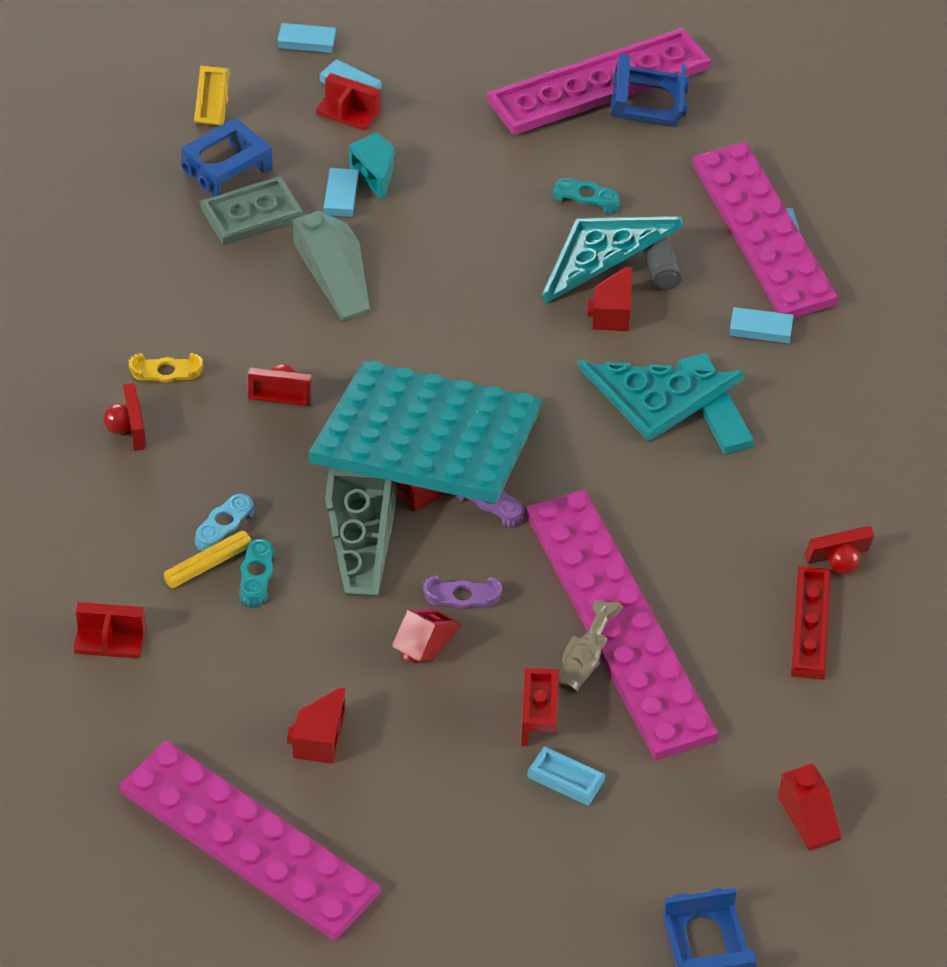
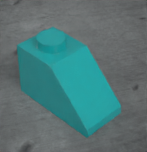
M377 132L348 145L349 167L359 170V178L381 200L386 197L394 170L395 150L393 145Z

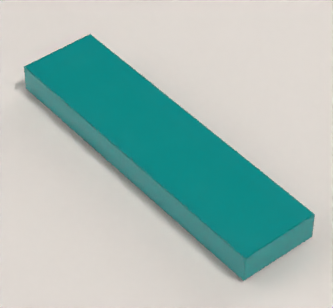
M706 353L678 360L677 364L678 369L692 370V367L714 368ZM727 391L700 408L724 455L753 448L754 439Z

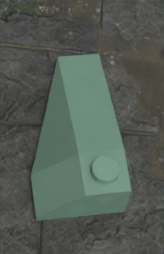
M321 211L293 219L294 247L342 322L370 313L360 242L349 225Z
M329 469L325 502L345 594L378 597L395 516L397 483L349 471Z

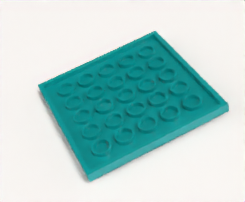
M363 361L311 447L308 463L496 504L541 411L542 399L533 397L528 393H513L504 391L499 387L475 385L467 380L457 381L443 378L438 374L414 372L405 367L395 368L386 366L377 361Z

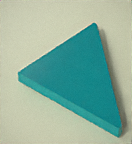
M681 216L576 219L542 293L544 302H551L679 230L684 225Z
M586 360L577 362L578 369L648 442H651L744 380V373L741 370L720 372L716 371V368L692 367V370L673 369V366L648 364V367L630 366V363L605 362V364H590Z

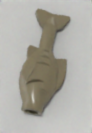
M598 600L593 602V610L596 616L589 631L581 638L573 636L564 650L562 657V679L559 683V687L562 690L571 694H577L579 688L599 666L600 662L598 660L601 655V649L607 642L606 636L602 635L608 620L616 616L623 609L619 602L606 603Z

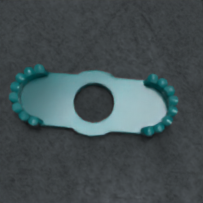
M569 178L560 179L555 183L553 198L558 200V202H562L563 197L576 200L581 204L603 207L604 214H615L616 211H619L620 199L619 194L615 190L598 186L593 182H581ZM591 189L595 194L591 197H583L579 194V191Z
M256 539L252 541L247 547L245 560L240 566L242 579L239 597L243 605H247L249 608L260 607L268 599L267 586L268 580L273 574L272 558L275 557V552L272 544L267 540ZM259 563L266 567V571L261 575H251L247 571L248 567L252 564Z

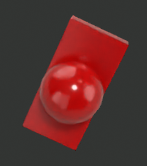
M277 364L271 370L250 368L248 372V399L309 406L311 402L312 375L296 373V370L287 364Z
M134 383L123 384L125 405L115 404L110 406L105 411L103 422L107 430L114 434L122 435L130 430L134 451L145 450V430L136 385Z
M871 526L812 538L808 543L804 556L807 564L829 560V565L833 571L840 575H849L859 567L860 553L869 550L875 535Z

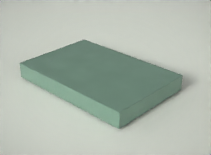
M281 176L200 201L202 212L223 246L293 224V219L304 216L302 208Z

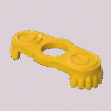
M140 353L139 355L135 354L134 357L132 356L129 359L128 365L132 376L137 380L167 383L175 380H194L198 378L202 373L203 359L198 354L194 355V353H190L189 359H174L170 357L144 359L143 354ZM163 365H171L175 368V371L169 375H162L158 372V369Z

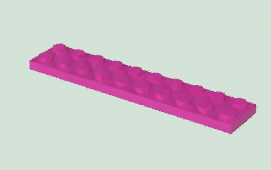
M586 490L526 506V517L586 631H589L596 616L593 610V602L595 600L606 603L619 602L623 606V609L616 616L608 620L602 635L606 636L607 642L601 649L600 658L654 761L716 742L718 740V731Z

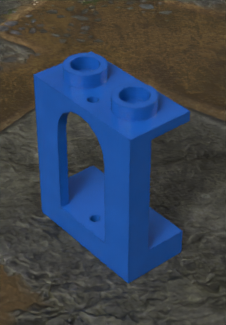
M619 54L614 68L610 116L677 127L680 118L686 116L688 100H684V93L687 94L690 77L685 76L686 65L682 64L679 73L674 74L630 66L631 55ZM628 84L666 90L674 98V105L667 110L626 105Z
M237 118L226 122L181 147L182 170L187 176L193 177L205 191H209L213 196L221 195L222 182L253 165L263 174L273 169L272 147ZM228 138V144L239 152L218 164L205 163L199 157L204 150Z
M714 888L704 893L691 895L682 893L671 898H665L663 922L676 967H756L757 960L754 950L747 949L735 908L736 888ZM698 917L712 919L721 930L727 953L693 959L686 935L687 924L692 919Z

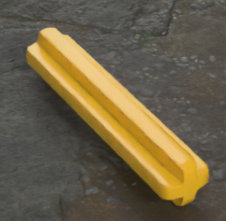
M241 530L175 565L163 573L166 584L170 588H176L245 551L251 543V538L246 531Z

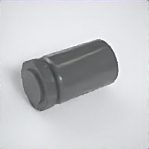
M666 236L643 249L653 286L659 290H671L677 287L682 280L672 241L669 236Z

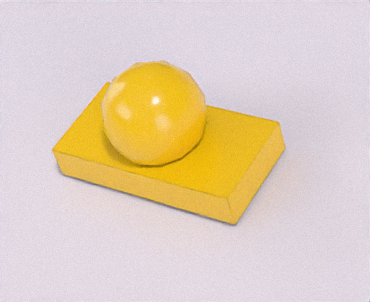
M200 65L195 123L218 126L224 124L230 69Z

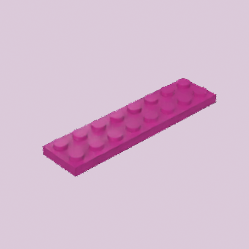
M681 28L488 92L487 102L511 133L516 135L611 103L614 68L619 54L631 55L630 66L674 74H678L681 65L685 64V76L710 69L711 60L685 29ZM628 84L627 97L652 89V87Z
M741 142L692 157L694 169L775 311L782 314H791L794 319L838 305L836 292L747 142Z
M166 740L119 784L120 793L334 942L381 894V886Z

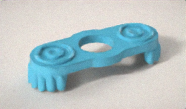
M236 494L230 497L221 507L212 510L209 518L196 530L195 546H197V549L202 552L219 543L228 533L235 531L247 515L254 517L255 506L252 499L245 494ZM221 514H229L234 518L233 522L229 525H219L215 519Z

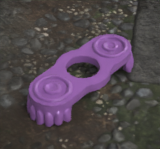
M504 490L496 504H488L481 500L467 498L476 503V506L481 510L492 512L502 519L503 526L516 527V525H520V522H523L524 510L521 502L506 494ZM457 495V498H459L460 501H464V499L467 498Z
M435 575L425 580L423 592L426 600L432 605L454 606L460 609L492 607L500 600L502 585L500 581L492 577L488 578L487 583H472L466 580L440 582L438 576ZM464 588L468 589L472 596L462 601L456 599L453 593L457 589Z

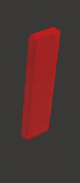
M798 566L791 677L824 680L831 569Z

